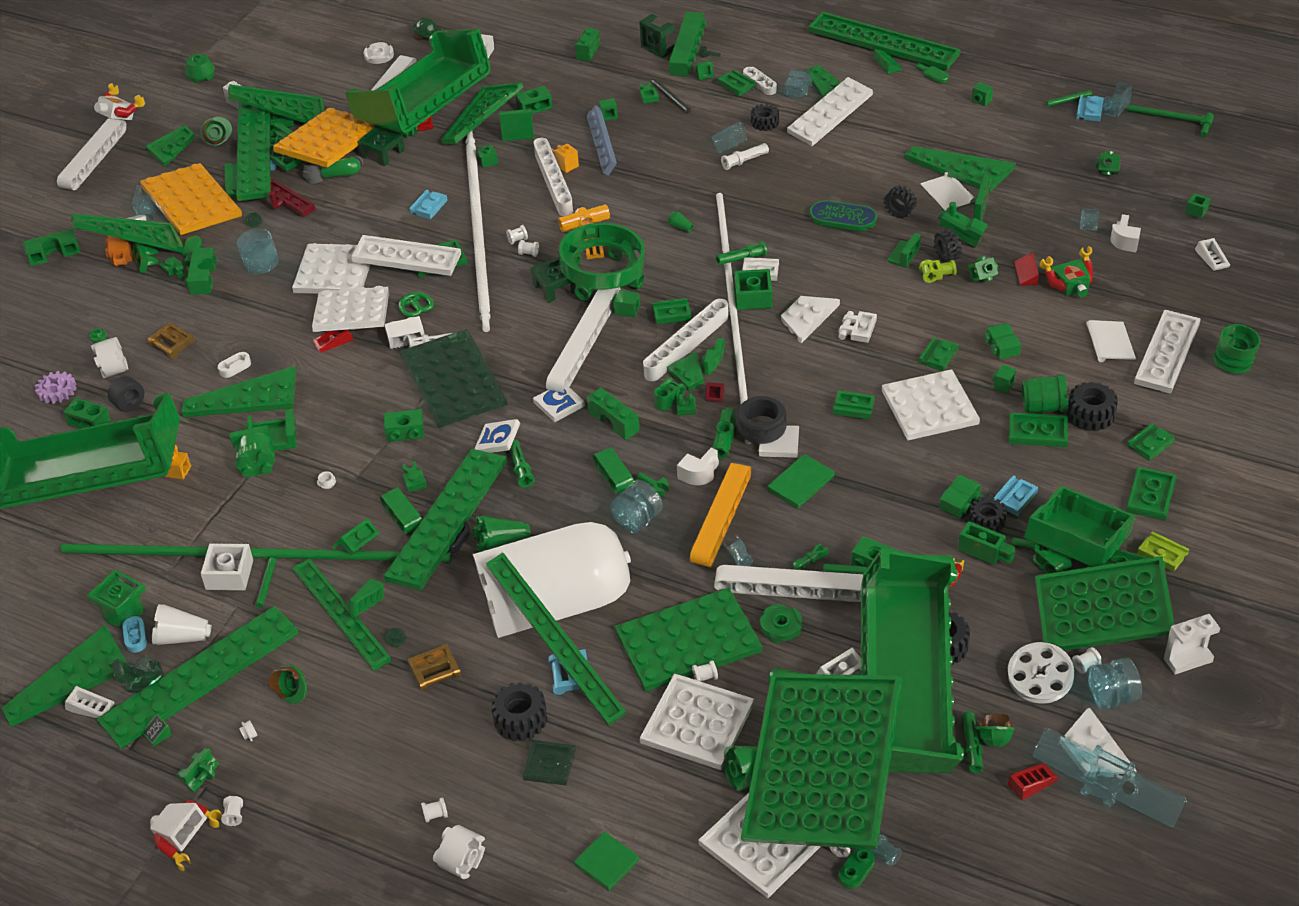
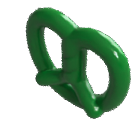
M422 292L409 293L399 301L400 312L409 318H414L422 312L430 311L434 306L433 299ZM424 298L428 302V306L422 307L418 300ZM411 304L416 311L408 312L404 306Z

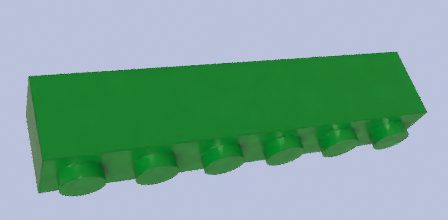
M686 12L669 61L670 76L688 77L689 72L692 71L693 62H695L696 58L695 53H698V45L701 44V36L703 37L704 28H706L704 13Z

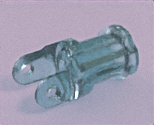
M735 534L738 540L732 545L727 546L724 542L729 555L736 560V566H750L752 564L753 557L746 552V546L738 535Z
M880 832L877 849H870L874 854H879L885 859L889 866H893L902 855V850L899 847H894L888 842V838Z

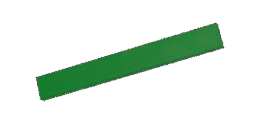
M310 558L292 567L296 576L373 672L391 662L389 654L358 616L350 617L349 605Z

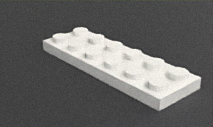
M847 77L787 128V133L813 146L871 97L873 90Z
M362 235L352 255V262L451 276L460 258L461 249Z
M1164 310L1137 372L1134 384L1171 394L1201 319Z

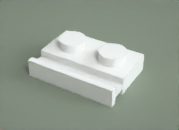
M744 258L743 270L770 269L771 280L777 281L779 259Z

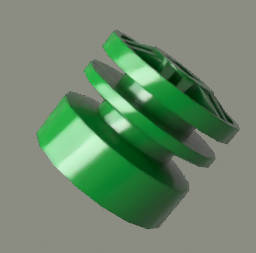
M1233 324L1224 327L1213 355L1215 364L1221 370L1228 373L1243 374L1248 372L1253 365L1255 355L1260 346L1258 333L1245 325Z

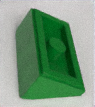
M877 49L874 50V59L888 74L902 70L901 66L888 53Z

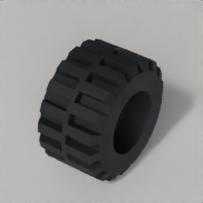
M1083 382L1081 385H1076L1069 394L1068 419L1073 421V425H1078L1080 429L1084 428L1087 431L1106 429L1115 420L1118 404L1117 394H1114L1115 391L1109 389V386L1102 385L1099 382Z
M949 612V617H951L949 636L952 637L950 655L953 658L952 665H954V662H961V658L964 659L966 652H968L970 629L968 622H964L965 618L958 616L956 612Z
M518 682L516 685L511 683L509 687H502L501 692L497 691L495 698L492 699L491 710L494 726L500 735L503 734L505 739L511 738L512 741H517V739L526 741L525 738L532 739L534 734L539 735L542 732L541 728H545L548 719L544 694L542 691H539L538 687H532L530 683H526V685L523 682ZM516 710H527L520 714L512 713Z

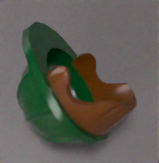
M428 17L420 18L413 26L414 38L416 40L421 38L429 40L431 34L436 31H442Z

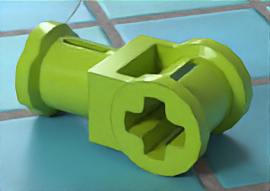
M924 260L919 264V270L923 273V280L927 283L941 280L943 275H956L957 271L954 260L947 263H940L939 260Z

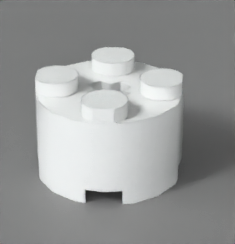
M117 337L91 345L94 355L97 354V357H94L98 368L102 367L100 371L103 378L125 372L129 369Z
M456 825L453 828L447 827L442 834L443 841L440 848L433 855V861L437 863L438 867L462 879H466L470 876L468 872L471 868L476 869L483 857L485 847L481 846L485 838L460 825Z

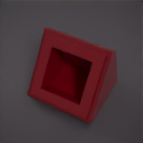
M706 382L705 401L724 402L725 383Z

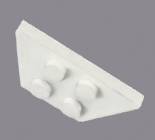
M800 296L781 315V321L789 328L792 334L795 333L798 341L802 343L840 305V300Z
M1090 708L1086 709L1062 738L1063 746L1086 777H1097L1099 775L1115 777V774H1128V777H1135L1136 769Z

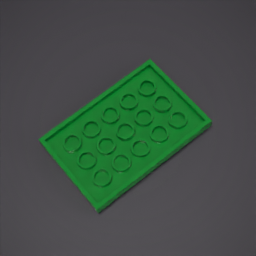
M1163 556L1035 576L1044 643L1058 646L1062 650L1169 635L1170 628L1174 625Z
M730 588L615 626V632L645 692L669 684L674 674L684 677L693 676V665L698 667L714 661L717 668L763 652V646Z

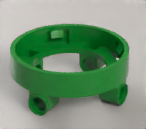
M590 223L571 230L563 237L559 245V265L565 277L576 284L575 294L581 300H587L596 289H614L625 285L640 289L644 282L645 246L640 236L627 227L613 223ZM594 246H608V255L613 260H620L624 254L629 260L625 269L612 273H592L583 271L578 267L581 261V252ZM634 250L640 253L639 258L636 257Z

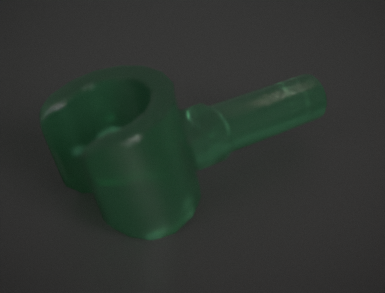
M706 46L700 47L699 54L702 58L721 56V53L708 51Z

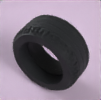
M756 396L749 398L737 410V430L742 438L749 442L767 444L776 441L785 433L787 427L786 409L781 402L772 397ZM759 416L774 419L771 422L762 424L750 421V419Z

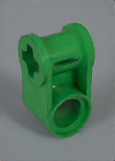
M667 378L654 390L655 409L659 411L670 409L677 402L676 397H679L680 394H682V397L684 396L686 386L674 382L672 378Z
M1035 543V554L1032 561L1047 574L1063 572L1071 568L1072 562L1068 556Z

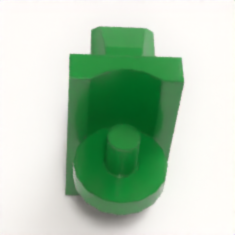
M204 748L201 753H195L192 756L189 767L181 769L177 776L190 792L195 793L206 779L212 780L215 777L214 769L219 765V762L212 756L210 749Z

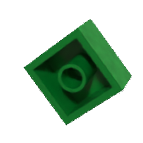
M770 269L735 271L737 310L773 308Z

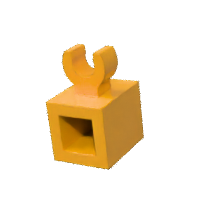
M568 143L563 146L558 145L556 150L552 149L559 168L565 173L579 167L578 151Z
M176 445L171 468L164 477L184 480L191 468L188 454L178 452Z

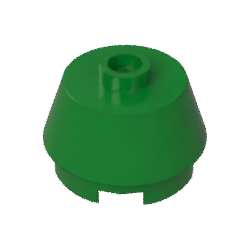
M194 54L187 58L185 75L191 82L200 83L199 80L207 79L209 81L214 77L215 66L207 55Z

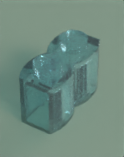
M791 69L784 86V96L803 99L804 95L808 94V86H811L812 83L810 72Z

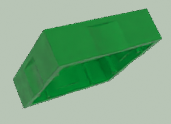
M1061 485L1050 496L1049 501L1040 506L1029 517L1024 538L1092 567L1105 565L1129 538L1136 515L1101 503L1087 495Z

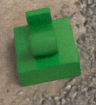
M711 61L695 64L698 80L714 77Z
M680 394L679 397H676L678 416L696 414L695 396L689 394V397H682V394Z

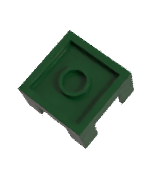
M651 14L639 21L641 48L660 58H664L673 52L675 46L673 44L666 48V36L674 31V25L667 22L659 27L651 23L657 18L656 15Z
M375 126L357 141L360 157L367 158L366 150L376 153L378 164L384 167L390 162L388 151L396 145L398 146L399 153L405 150L402 134L379 126Z
M559 257L531 268L533 285L537 288L540 283L543 287L544 299L547 303L555 301V289L570 284L571 293H575L576 284L562 273Z

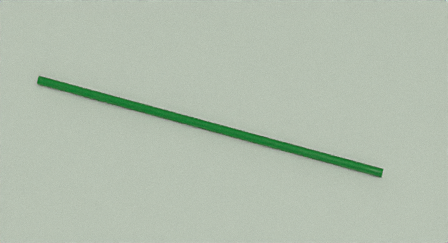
M61 545L62 553L206 557L208 547ZM250 548L253 558L274 557L279 559L310 558L320 560L394 561L401 552L358 550L350 556L346 550ZM446 553L441 562L450 563L451 553Z

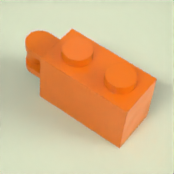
M112 236L105 238L107 246L105 248L106 256L110 258L112 265L114 264L117 267L118 265H127L128 262L132 261V241Z

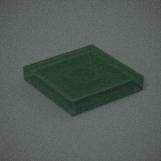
M532 740L523 773V780L567 786L576 751L575 745Z

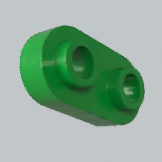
M857 848L841 867L839 882L844 888H858L870 873L875 861V856L870 849Z

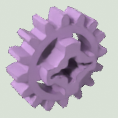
M59 371L56 374L50 372L48 376H43V380H38V384L35 385L37 397H39L40 401L44 400L46 404L50 401L52 404H55L56 401L61 403L63 399L68 400V395H74L73 391L76 390L74 378H72L71 374L67 375L65 371L62 374Z

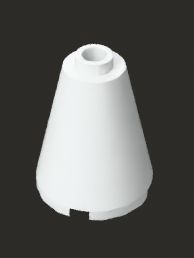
M165 604L158 605L154 619L156 622L152 633V644L165 645L205 641L206 637H210L212 625L208 624V620Z

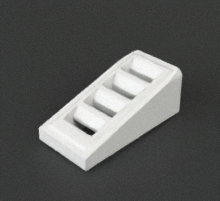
M1214 238L1198 242L1195 248L1196 252L1213 271L1230 266Z
M78 686L74 688L65 701V710L93 718H99L114 706V701ZM94 703L97 704V706L95 707V709L92 708V706L94 705ZM102 705L106 706L102 712L99 711Z

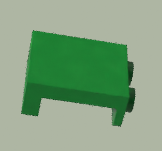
M293 409L285 410L284 419L254 422L252 415L248 416L245 430L268 425L274 451L297 448L296 420Z

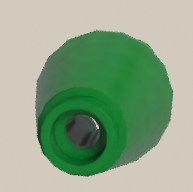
M491 516L476 517L477 527L473 528V537L478 541L477 553L530 538L528 523L524 524L520 521Z

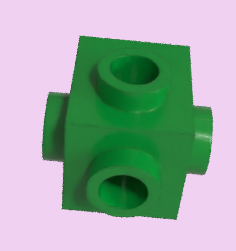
M1104 151V153H1100V158L1096 157L1095 167L1104 176L1118 174L1121 155H1116L1112 151Z
M986 256L976 259V263L967 265L973 282L982 279L984 283L993 280L992 276L998 274V265L993 257L989 259Z

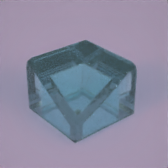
M1083 208L1081 210L1079 229L1097 230L1099 210Z

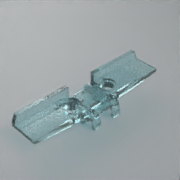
M1049 728L1044 729L1032 755L1085 783L1080 793L1086 796L1092 794L1104 800L1103 805L1110 808L1118 800L1174 828L1187 801L1185 796L1135 772V763H1128L1102 750L1100 745H1097L1092 750ZM1099 759L1124 770V776L1097 764ZM1084 760H1088L1090 764L1089 773H1085L1081 769V763ZM1126 781L1132 782L1135 786L1134 792L1130 795L1126 794L1122 788Z

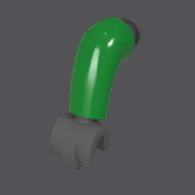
M360 156L343 158L328 168L311 163V165L304 166L302 171L303 177L307 183L315 184L321 182L323 178L353 176L360 171L363 160Z

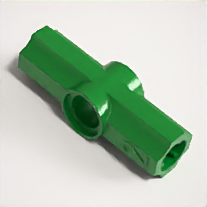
M733 408L722 410L720 421L716 425L717 432L712 448L718 451V459L728 457L731 444L734 441L737 412Z

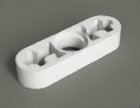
M746 67L743 70V75L754 80L756 88L766 95L776 93V82L755 67Z

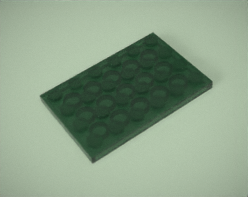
M468 329L400 351V355L438 428L508 405L504 393Z

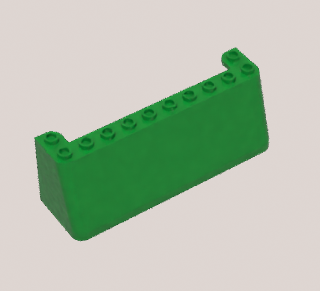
M480 29L436 31L429 38L432 52L376 90L358 91L357 89H349L346 91L345 95L353 117L398 133H408L489 75L491 66Z
M170 392L156 396L153 402L156 410L154 414L22 441H18L11 428L0 427V509L166 476L171 468L180 424V417Z
M880 549L863 574L861 581V675L900 676L902 679L889 772L949 774L964 757V749L961 748L960 743L955 742V736L952 734L955 718L952 715L954 696L951 695L953 676L951 675L950 668L953 658L950 655L952 637L949 636L951 626L949 608L951 599L948 598V590L952 583L957 580L958 571L955 569V561Z

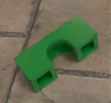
M73 228L23 241L31 266L48 262V254L54 251L62 252L64 257L81 253Z
M214 247L193 249L192 256L189 258L190 267L187 268L188 278H185V286L189 288L190 295L211 294L213 280L210 272L216 270L217 264Z
M599 388L587 396L588 413L600 422L608 417L612 423L613 431L624 440L640 431L638 414L603 388Z

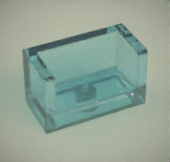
M1119 81L1116 84V91L1113 97L1106 96L1104 98L1102 113L1117 118L1131 102L1133 85Z

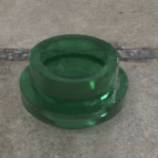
M256 212L249 213L246 216V225L258 227L262 223V217Z
M392 628L385 634L386 643L394 648L402 646L406 639L405 631L401 628Z

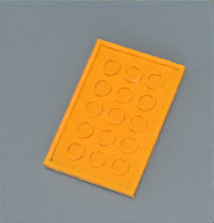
M327 108L302 127H299V129L280 140L273 146V150L283 155L328 168L358 146L357 141L372 130L375 125L357 120L346 111Z
M201 163L179 168L172 172L162 173L155 177H148L140 181L142 189L180 235L242 216L241 209Z

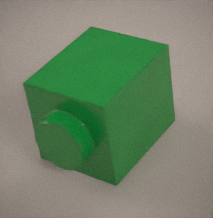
M619 290L616 297L614 296L612 300L615 315L635 318L640 308L639 293Z

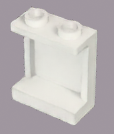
M1210 614L1171 626L1164 660L1174 674L1213 662L1214 656L1207 646L1210 635L1219 633L1220 627Z

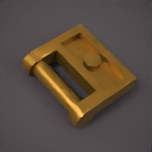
M169 322L151 335L147 340V344L151 347H157L165 352L168 357L175 359L179 352L192 344L195 339L190 333ZM163 339L173 346L170 348L169 346L160 342V340Z
M447 644L408 659L409 666L421 691L428 689L427 687L448 678L461 676L460 669ZM449 666L451 668L425 679L423 677L425 675H428L430 673L436 672Z

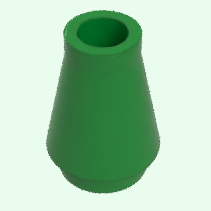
M674 211L669 216L668 223L671 227L688 233L692 231L694 224L680 212Z

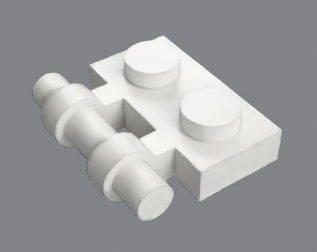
M848 311L843 317V325L839 328L838 337L844 340L846 336L851 335V340L869 343L877 320V314L859 311L858 316H856L852 311Z

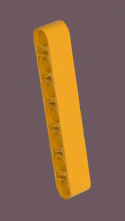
M737 463L730 464L692 548L690 563L706 567L712 566L751 476L750 466Z

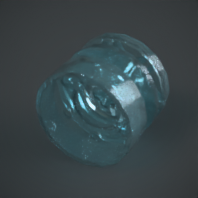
M254 228L247 230L238 238L237 246L244 267L248 272L254 274L266 273L278 264L279 257L272 235L268 230Z
M636 480L611 501L610 509L616 521L623 528L632 533H637L662 512L663 502L652 486L642 480Z
M1124 657L1112 660L1110 665L1103 662L1100 665L1094 664L1089 667L1088 682L1090 691L1096 705L1101 710L1118 707L1120 703L1128 705L1141 700L1142 685L1140 676L1130 658Z

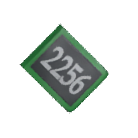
M156 714L142 731V734L153 747L172 735L168 724L159 714Z

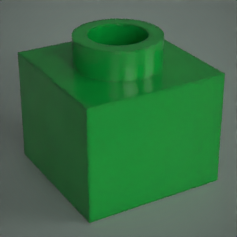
M982 82L973 87V102L985 107L992 101L993 87Z
M614 98L599 101L604 121L618 118L617 104Z
M493 145L477 148L478 160L483 168L498 164L497 153Z
M1194 193L1187 202L1185 213L1202 218L1209 209L1211 198Z
M1002 364L1000 369L994 372L992 378L994 390L1008 394L1015 383L1016 369Z

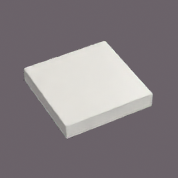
M787 426L785 433L779 439L771 443L760 444L759 456L797 458L799 426Z

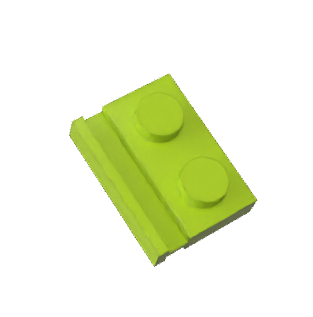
M1152 531L1150 536L1138 548L1137 554L1150 558L1163 556V561L1166 562L1165 568L1174 572L1182 563L1184 557L1188 555L1189 549Z

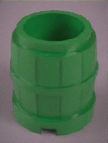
M1065 375L1039 376L1022 381L1024 411L1042 414L1054 411H1068L1066 392L1068 390Z

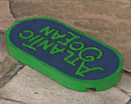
M824 200L813 204L810 208V218L814 220V223L821 226L865 231L869 227L873 228L877 223L876 212L868 206Z

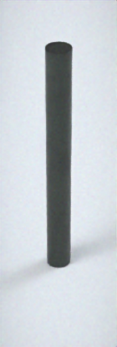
M656 79L652 80L651 83L686 114L691 111L686 104Z

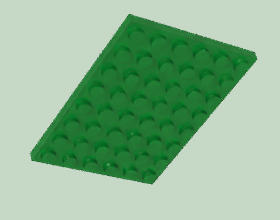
M772 673L741 833L743 842L877 849L902 685L900 676Z

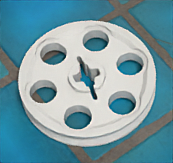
M1036 642L1021 647L1013 654L1008 665V679L1014 692L1021 698L1033 703H1051L1064 697L1071 689L1074 681V666L1068 654L1058 646L1050 643ZM1049 651L1053 656L1045 659L1041 656V653ZM1028 655L1032 660L1028 663H1023L1020 661V657ZM1058 665H1066L1068 670L1066 672H1059L1056 667ZM1037 671H1045V675H1037ZM1022 673L1026 678L1022 681H1017L1014 679V675ZM1053 683H1060L1063 688L1055 691L1050 686ZM1038 687L1041 693L1033 695L1029 692V689Z

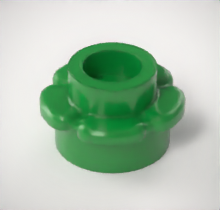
M96 328L89 334V338L95 344L106 340L107 333L105 330Z

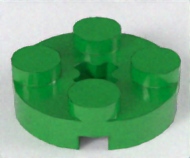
M775 604L765 609L760 619V628L762 633L772 643L788 641L801 634L802 616L796 608L792 607L790 609L785 604ZM778 621H781L782 623H784V622H786V623L783 624V625H779V624H778Z

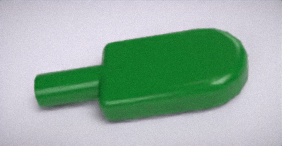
M918 63L916 66L918 70L923 72L924 77L936 83L943 84L949 80L948 73L935 66L927 67L921 63Z
M199 236L188 237L184 243L182 256L185 257L184 264L187 266L190 265L189 258L192 256L193 249L202 247V239Z

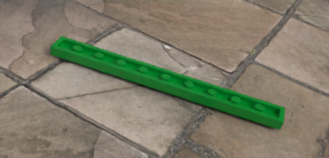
M502 552L488 561L486 567L605 723L610 726L626 715L625 709L507 556Z

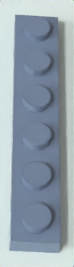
M594 106L589 111L587 119L603 174L609 176L617 162L601 108Z

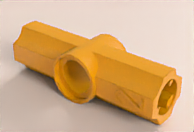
M606 204L588 210L581 207L574 214L558 218V224L561 232H565L582 225L609 219L610 212Z

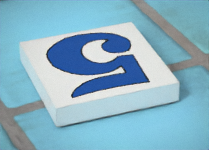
M564 385V393L547 390L533 398L534 404L554 422L585 406V401L567 385Z
M518 419L485 424L475 449L489 453L510 450L520 422Z

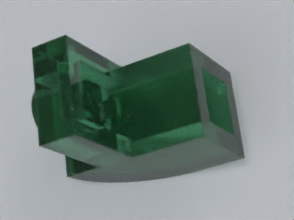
M145 655L133 666L119 659H116L111 664L115 679L120 683H124L125 690L129 693H138L164 677L160 662Z

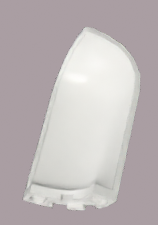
M593 522L574 524L473 554L498 638L533 628L486 567L488 561L502 552L555 620L607 605L625 593L630 583L627 563H630L631 560L628 551H623L615 532L605 525Z

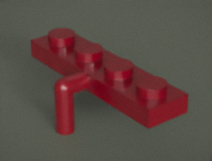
M271 179L269 197L273 209L284 205L302 217L316 210L314 203Z

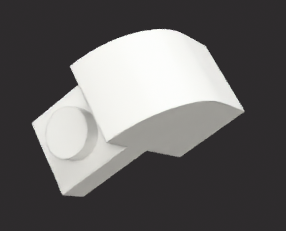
M1122 214L1121 221H1117V224L1112 225L1111 243L1118 249L1136 252L1141 228L1128 226L1129 215Z
M710 448L701 459L687 454L677 465V478L691 485H704L714 479V470L719 464L718 451Z

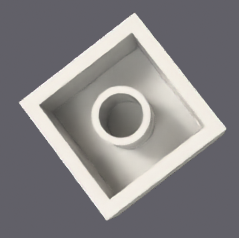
M209 544L201 571L206 590H246L253 564L249 544Z

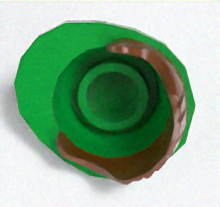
M223 117L211 118L205 121L201 128L203 140L213 146L224 143L232 133L231 123Z
M292 664L282 665L279 669L273 671L269 677V687L286 702L297 704L305 698L307 693L306 679L302 670Z
M989 714L984 716L982 722L979 721L976 730H978L980 739L986 745L1002 747L1010 741L1015 727L1012 725L1010 716L1005 714Z

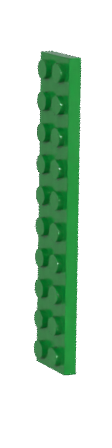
M822 12L809 26V32L816 35L826 36L830 39L851 43L856 46L869 48L870 50L877 49L898 58L919 62L927 66H935L941 70H948L960 55V49L826 12Z
M239 102L237 200L267 198L271 191V112Z
M476 449L470 450L385 573V582L422 591L446 555L449 546L455 541L458 532H461L464 523L469 520L507 463L506 456Z
M273 606L97 718L98 724L114 743L122 749L143 735L142 731L156 714H159L165 721L298 635V628L276 606Z

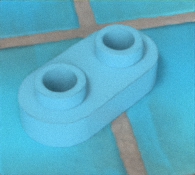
M137 616L126 619L123 623L126 648L132 653L140 652L147 646L144 622Z

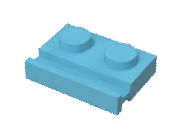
M1080 95L1077 119L1081 117L1084 120L1100 121L1104 98L1098 96L1083 98V95Z
M426 190L409 208L410 214L416 213L417 216L431 220L448 201L447 195L437 192L430 193L429 190Z
M1013 475L996 494L994 501L999 499L1000 503L1003 502L1005 504L1004 507L1007 508L1008 512L1018 516L1038 493V487L1025 480H1018Z

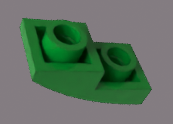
M717 338L716 345L712 346V350L707 349L706 357H702V367L705 368V375H710L722 361L725 353L724 338Z

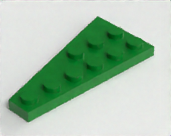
M522 83L482 87L441 139L443 144H457L463 137L523 88Z
M229 84L228 87L229 99L303 123H307L325 111L323 97Z
M913 146L904 155V159L943 175L947 172L948 177L956 178L958 181L978 189L983 174H990L989 193L1016 166V163L916 146Z
M71 214L70 220L74 228L176 252H183L182 242L171 223Z
M296 366L184 399L182 407L183 418L294 408Z
M104 625L4 705L2 710L12 727L66 701L76 686L89 690L130 670L129 665L106 625Z

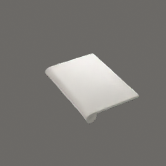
M947 172L942 177L920 183L945 211L949 207L950 202H955L956 208L976 201V198L956 178L948 177Z
M1089 320L1086 323L1099 362H1104L1106 358L1136 360L1124 322Z

